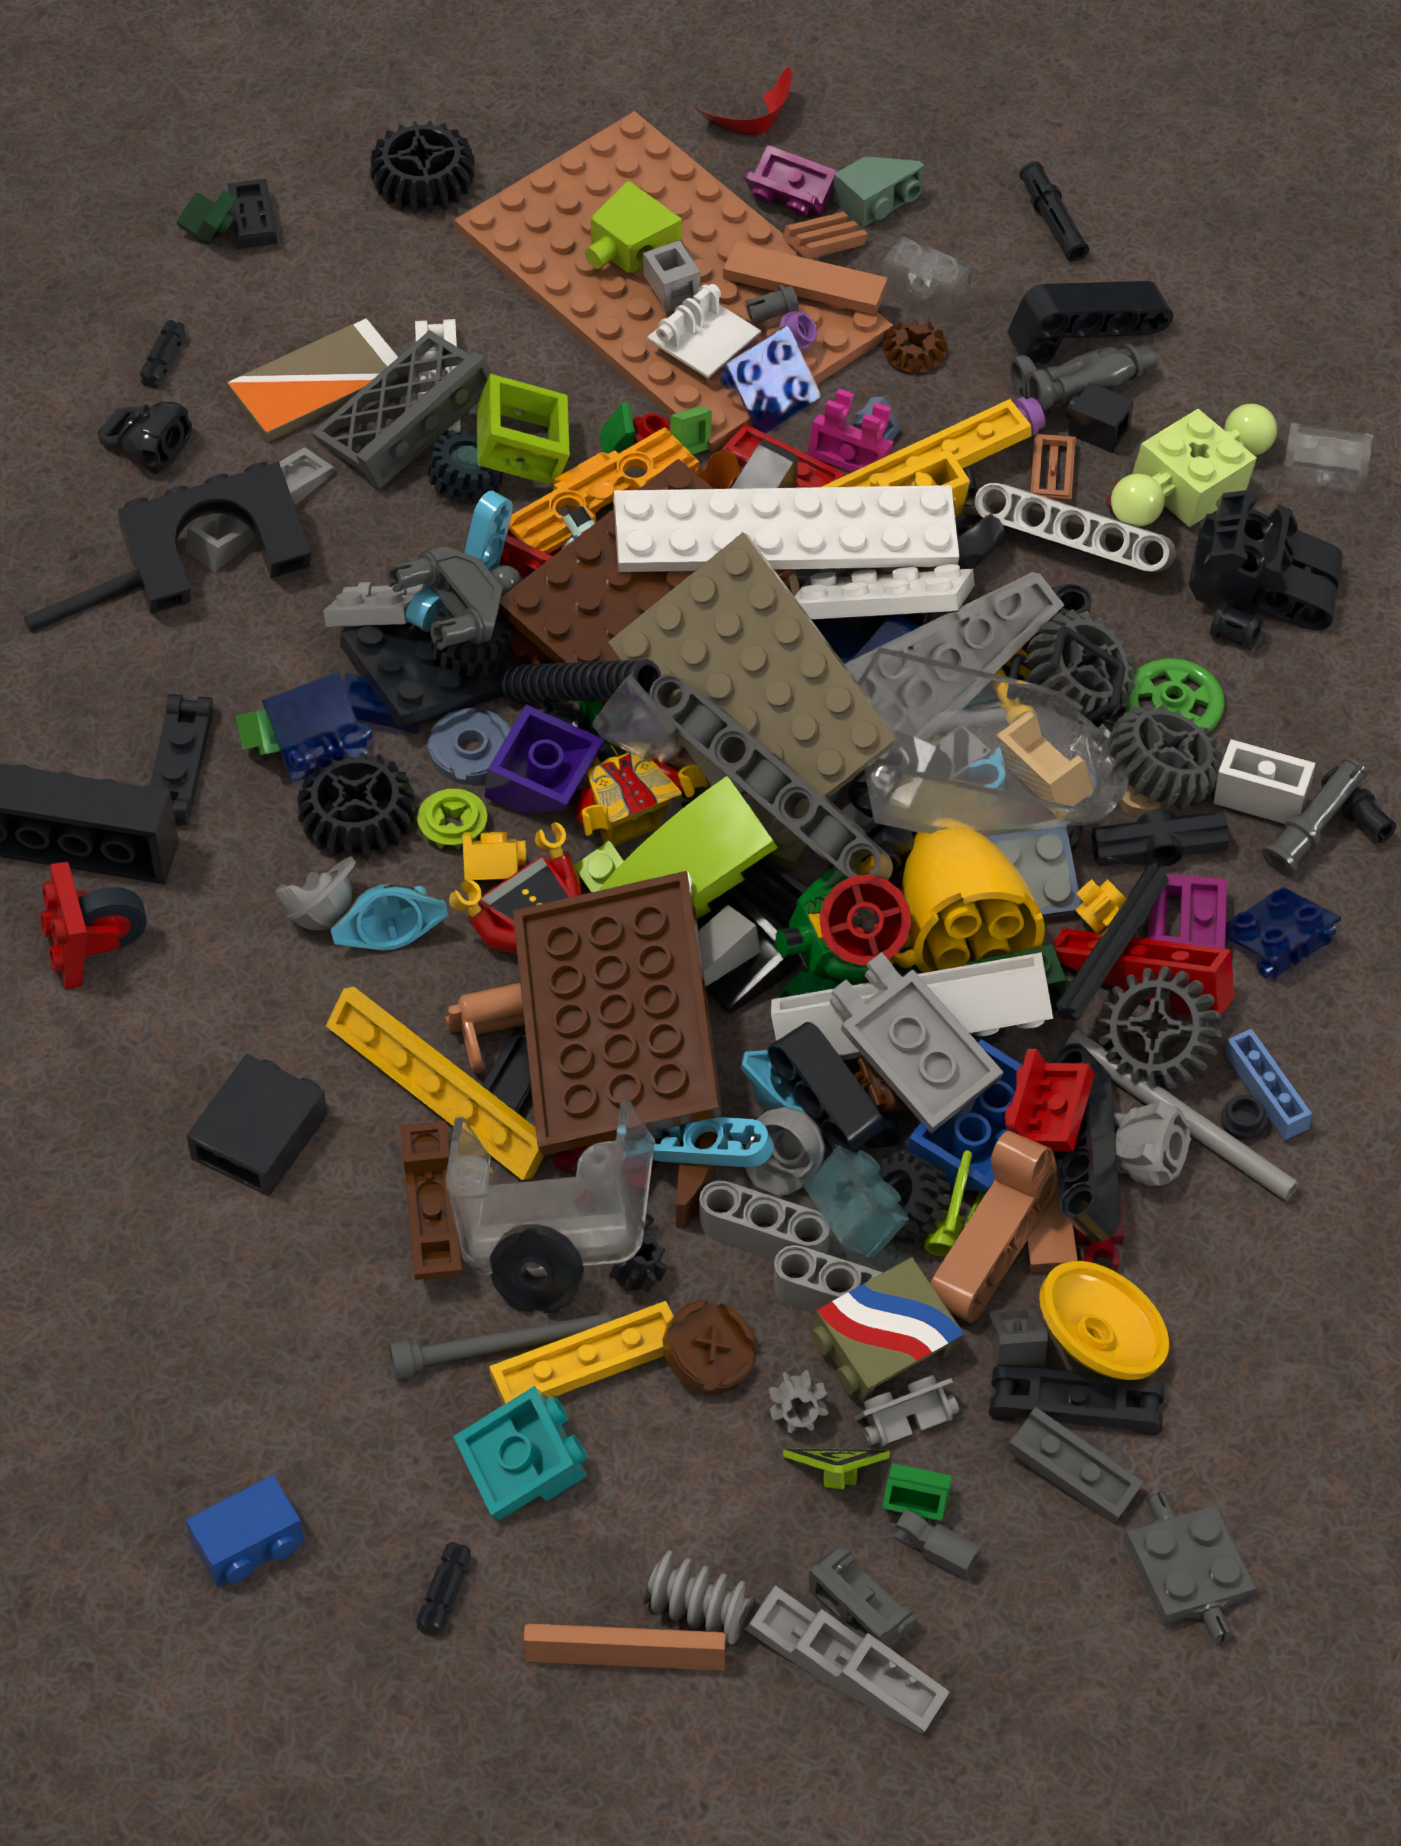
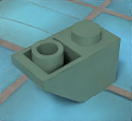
M864 156L834 174L833 201L862 227H865L875 220L885 218L890 211L902 204L916 200L923 193L925 165L915 160Z

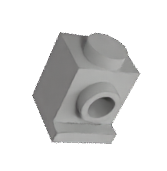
M680 240L643 253L644 277L659 298L661 309L664 313L682 305L683 301L687 298H694L700 288V271Z

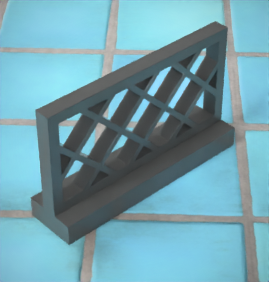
M429 330L314 430L312 434L317 442L364 472L369 482L381 489L478 403L487 379L493 373L483 355L476 351L468 354ZM430 348L438 349V357L420 360V357ZM456 366L445 376L446 367ZM436 370L435 378L418 381V373ZM409 375L408 383L391 386V383L397 377ZM428 391L418 401L415 402L416 393ZM407 395L405 404L388 407L389 398ZM380 400L379 409L361 412L362 408L369 402ZM398 417L386 428L387 419ZM377 421L376 430L359 433L360 424ZM350 426L349 435L331 437L339 428ZM369 443L359 453H356L357 445Z

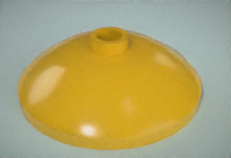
M1070 1261L1056 1266L1043 1281L1039 1300L1046 1325L1057 1343L1077 1362L1098 1374L1125 1380L1146 1378L1155 1373L1163 1364L1169 1351V1337L1165 1323L1150 1299L1128 1279L1109 1268L1095 1263Z

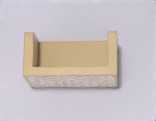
M1031 711L996 735L1006 768L1059 817L1094 792L1086 762L1080 756H1076L1069 761L1042 736L1038 719Z

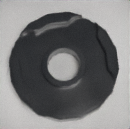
M539 1224L518 1225L502 1235L490 1254L489 1264L491 1263L492 1269L490 1276L493 1286L504 1300L520 1310L531 1313L534 1309L545 1310L544 1313L556 1312L570 1304L582 1285L584 1266L580 1253L568 1237L554 1228ZM535 1262L540 1264L546 1270L547 1276L537 1277L532 1275L526 1269L525 1263Z

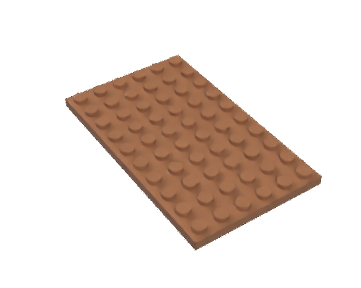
M635 111L454 220L456 232L670 418L673 414L698 406L712 410L711 437L707 439L708 451L710 453L728 443L744 423L751 427L883 342L887 330L893 329V324L878 312L876 315L797 297L799 309L794 310V312H806L813 319L817 328V337L812 341L808 349L796 351L784 343L780 335V321L782 316L785 315L782 314L753 325L761 330V334L709 379L648 341L647 337L658 328L659 322L664 318L668 319L674 314L675 309L663 312L659 298L644 277V268L634 273H627L610 261L600 269H596L590 265L585 256V249L592 245L590 226L592 216L627 181L632 182L682 218V245L700 271V287L702 285L709 286L710 284H715L721 291L719 304L751 325L753 324L747 314L745 301L775 291L723 279V268L735 241L799 257L803 256L782 237L783 233Z

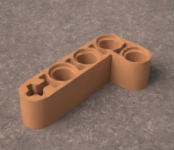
M1012 1131L1003 1133L994 1147L991 1156L994 1182L930 1282L950 1314L969 1323L977 1320L1050 1205L1058 1188L1057 1166L1052 1149Z

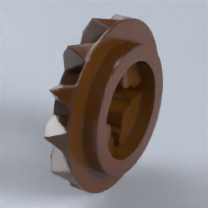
M914 319L910 325L898 322L895 330H887L883 342V353L886 360L899 370L911 373L926 372L936 368L943 362L947 354V342L944 340L943 330H934L931 322L925 325H918ZM908 339L910 341L913 340L916 344L922 343V350L914 344L908 346Z

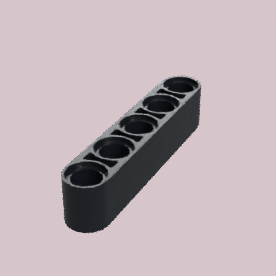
M1071 1043L1059 1050L1052 1063H1089L1095 1076L1074 1151L1056 1152L1059 1209L1061 1214L1088 1240L1098 1243L1110 1238L1118 1229L1121 1220L1111 1076L1109 1071L1083 1045Z

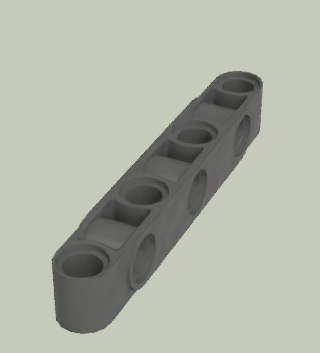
M666 674L653 682L649 693L652 706L672 723L685 739L818 855L850 878L861 875L859 870L861 860L866 855L873 854L875 866L866 875L870 874L889 880L893 869L889 855L871 840L859 825L725 709L700 692L695 686L676 675ZM681 688L682 698L676 706L669 708L668 701L671 693ZM744 743L746 749L743 758L738 762L732 763L731 754L734 747ZM808 798L810 802L809 811L804 817L797 819L795 816L797 803L802 799Z

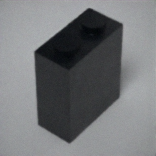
M246 1054L186 1135L191 1160L270 1197L328 1115L325 1092L310 1079H299L282 1071L277 1064L270 1060L264 1059L261 1061Z

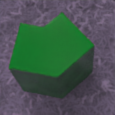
M892 1463L882 1509L901 1513L908 1510L920 1517L942 1521L950 1494L952 1475Z

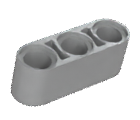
M727 1181L711 1182L700 1193V1227L705 1235L712 1239L775 1259L780 1250L792 1245L803 1246L825 1254L829 1252V1222L822 1213ZM715 1209H726V1210H728V1211H727V1212H723V1213H718V1212H714L713 1210H715ZM760 1223H768V1224H771L772 1226H770V1227H759V1226H757V1224H760ZM809 1237L814 1238L815 1241L805 1242L800 1239Z
M792 1245L783 1248L775 1256L773 1288L775 1295L786 1304L816 1313L817 1309L883 1272L803 1246ZM798 1273L803 1276L800 1278H790L787 1275ZM839 1287L844 1288L848 1291L838 1293L832 1291L831 1289Z

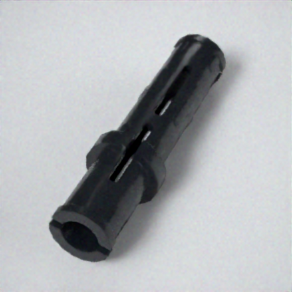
M1034 161L1026 164L1020 170L1019 177L1031 194L1030 202L1034 209L1042 213L1051 232L1065 253L1066 259L1069 262L1083 259L1089 253L1090 248L1062 203L1061 191L1057 185L1051 184L1040 162Z

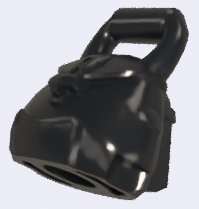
M173 401L159 402L152 406L145 404L142 407L116 409L97 433L102 445L124 450L130 459L136 461L150 472L157 474L164 466L172 462L185 447L192 433V423L188 418V410L183 405Z

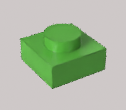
M698 406L671 415V434L692 455L709 449L707 439L711 437L712 410Z

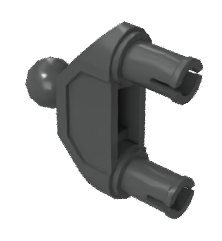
M434 547L424 550L417 559L400 564H392L386 569L389 587L393 586L392 590L394 592L425 584L433 589L454 616V618L435 621L431 625V637L434 644L437 643V648L439 649L468 640L476 644L490 641L500 598L522 581L519 572L511 566H499L491 573L479 558L447 547Z

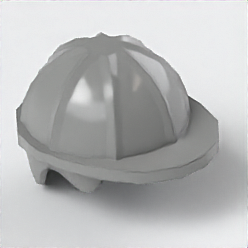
M348 857L320 876L314 872L309 873L303 888L295 885H280L277 887L275 893L287 912L289 921H294L298 925L310 930L319 931L332 928L350 910L353 895L352 886L347 874L353 869L356 863L352 857Z
M782 1107L768 1110L757 1119L765 1125L773 1141V1152L770 1158L759 1166L745 1167L751 1182L755 1186L778 1196L789 1195L802 1188L820 1168L825 1153V1144L818 1125L805 1112ZM751 1137V1141L746 1144L745 1150L749 1149L752 1143L759 1142L757 1137Z

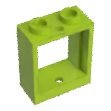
M490 374L477 403V465L553 486L554 479L562 474L570 456L568 395ZM500 415L547 427L549 439L501 427ZM523 458L524 461L518 462L516 459Z

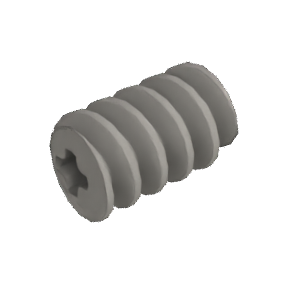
M668 1550L655 1566L643 1597V1605L645 1606L651 1600V1609L656 1614H662L669 1608V1617L675 1622L681 1621L687 1615L688 1626L694 1630L699 1629L704 1623L706 1632H722L724 1629L725 1642L730 1645L735 1644L750 1617L755 1600L754 1595L750 1599L745 1597L746 1582L741 1580L732 1591L727 1590L728 1574L723 1572L714 1583H710L709 1566L704 1565L696 1576L691 1575L692 1559L687 1557L678 1568H674V1552Z

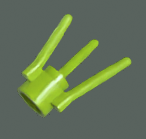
M969 1150L963 1153L949 1210H941L942 1213L947 1214L944 1221L935 1220L934 1224L938 1229L933 1234L925 1231L927 1239L923 1240L925 1241L924 1249L932 1255L947 1256L987 1193L979 1192L965 1223L962 1224L963 1217L959 1215V1210L972 1158V1153Z

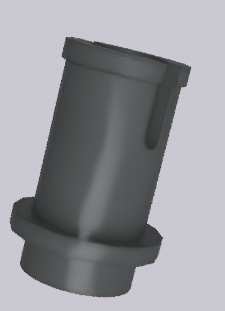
M783 285L778 286V291L745 301L747 314L753 325L799 309L798 299L792 286L785 288Z

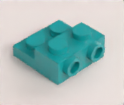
M535 1386L453 1436L490 1515L497 1521L538 1496L548 1501L587 1477L582 1463L589 1459L587 1452L574 1434L569 1437L567 1436L562 1426L563 1423L569 1420L566 1410L556 1396L553 1395L548 1398Z

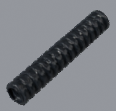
M648 659L517 664L505 669L501 676L500 684L504 697L513 703L649 699L650 688L653 682L661 676L659 667Z

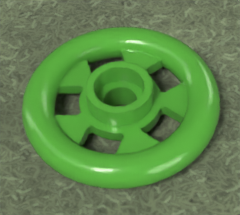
M1166 658L1149 662L1136 669L1137 673L1132 679L1136 687L1129 695L1130 699L1123 707L1124 712L1131 711L1134 706L1141 707L1139 698L1152 697V705L1156 709L1162 704L1166 705L1171 712L1180 709L1182 716L1188 719L1194 718V723L1198 727L1208 728L1207 733L1213 730L1220 721L1225 706L1223 690L1217 679L1202 666L1183 659ZM1166 676L1169 681L1163 682L1157 687L1151 682L1154 678ZM1186 679H1190L1197 683L1200 688L1192 691L1183 682ZM1176 695L1179 699H1171L1168 696ZM1194 703L1207 707L1201 717L1190 713L1194 708Z

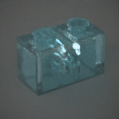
M838 1145L803 1187L841 1245L874 1259L909 1218L898 1203L901 1200L899 1193L891 1185L883 1181L878 1172L881 1168L876 1160L864 1151H859L856 1154Z

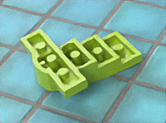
M726 776L664 823L625 861L609 840L577 862L574 867L591 892L688 871L692 880L696 917L698 919L711 911L707 903L745 880L741 875L742 871L778 847L730 778Z

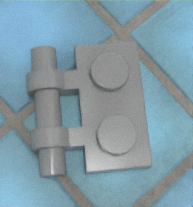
M360 582L358 586L344 587L343 593L337 595V599L323 610L326 627L406 624L408 622L406 611L410 601L426 585H417L399 592H394L392 590L393 586H376L374 582Z

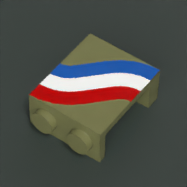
M913 1257L817 1309L811 1325V1337L816 1348L822 1355L829 1354L838 1368L836 1374L840 1384L848 1394L854 1393L862 1405L864 1401L871 1399L875 1387L935 1353L941 1359H944L958 1351L964 1333Z

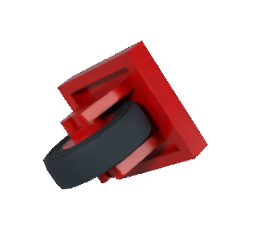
M69 863L50 864L49 883L42 884V895L46 910L40 912L41 929L43 936L51 937L53 946L49 947L53 973L60 972L64 989L82 986L86 956L124 948L134 943L144 933L147 917L141 898L133 891L121 887H106L94 891H76Z

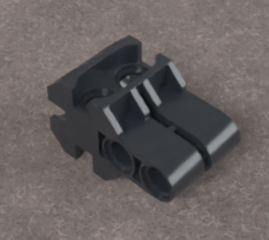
M1247 490L1223 493L1216 502L1218 508L1217 516L1215 517L1207 513L1200 524L1189 580V587L1196 600L1210 606L1218 595H1222L1236 601L1232 608L1253 616L1256 613L1264 616L1268 613L1299 627L1317 631L1331 626L1343 563L1342 551L1333 544L1298 530V523L1293 512L1287 507L1277 504L1272 512L1266 515L1252 509L1258 501V495Z

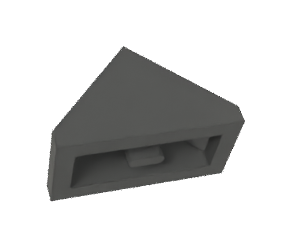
M1035 1307L987 1310L995 1367L999 1365L1044 1368L1048 1334Z

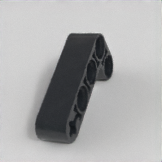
M1151 281L1041 284L1031 288L1023 296L1009 326L1008 336L1019 356L1029 357L1036 367V363L1040 362L1041 365H1044L1053 359L1063 338L1151 335L1164 331L1171 324L1174 316L1159 288Z

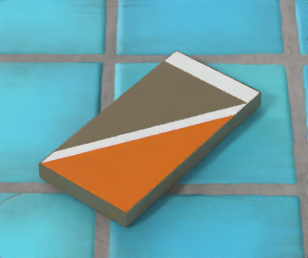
M365 318L226 382L227 391L268 443L340 409L395 361L398 355L372 323ZM408 375L397 377L391 385L407 378Z

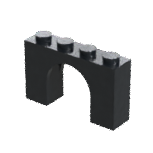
M267 462L255 463L247 467L243 473L229 477L227 474H218L208 478L202 485L189 489L187 486L174 487L165 492L162 497L151 500L137 498L127 502L124 508L118 509L119 526L150 614L191 602V588L181 563L176 543L182 530L191 521L204 515L226 514L245 523L256 537L270 578L310 567L311 550L279 462L270 465Z

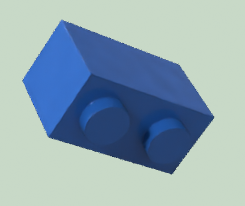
M274 1475L185 1520L190 1542L216 1587L228 1581L236 1583L244 1580L253 1572L255 1567L272 1558L274 1560H281L288 1557L297 1549L299 1544L304 1542L301 1520Z

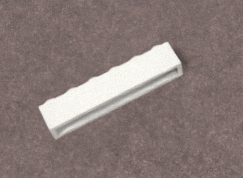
M1042 952L917 974L962 1026L974 1036L992 1035L998 1032L999 1028L1013 1025L1023 1029L1034 1028L1042 1025L1044 1020L1053 1019ZM871 982L852 985L864 1002L879 991ZM833 989L772 999L771 1018L776 1041L801 1024L810 1022L822 1031L842 1060L854 1059L862 1055L841 1031L842 1024L848 1018L840 1015L830 1004V999L834 997L832 995Z

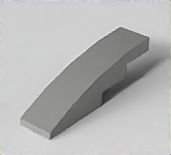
M776 1585L770 1590L745 1628L750 1634L812 1675L890 1719L921 1734L926 1731L950 1692L871 1634L867 1633L861 1638L823 1609L817 1614L813 1613Z

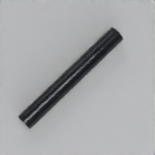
M133 570L24 617L25 624L29 631L33 632L139 587L140 584L136 572Z

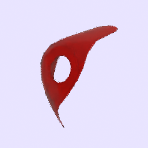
M787 67L774 88L762 95L769 114L763 117L749 120L730 119L703 112L696 107L695 109L706 119L725 129L740 134H763L772 128L789 95L792 84V71Z

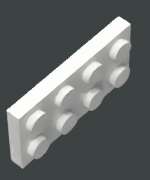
M956 564L938 566L934 571L918 572L916 567H903L894 570L893 574L877 575L876 570L867 569L853 572L848 577H836L833 572H821L810 576V579L805 582L794 597L810 619L958 611L975 586L973 569L960 570V566Z

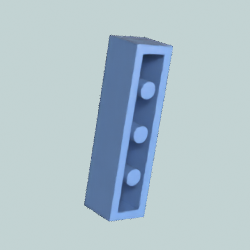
M1252 1028L1227 1039L1225 1057L1253 1097L1262 1103L1268 1118L1282 1138L1287 1140L1308 1130L1312 1117L1311 1111Z

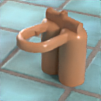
M520 982L462 995L457 1005L449 1007V1016L444 1017L446 1025H449L447 1029L451 1033L462 1032L470 1066L475 1074L483 1073L476 1036L525 1025Z

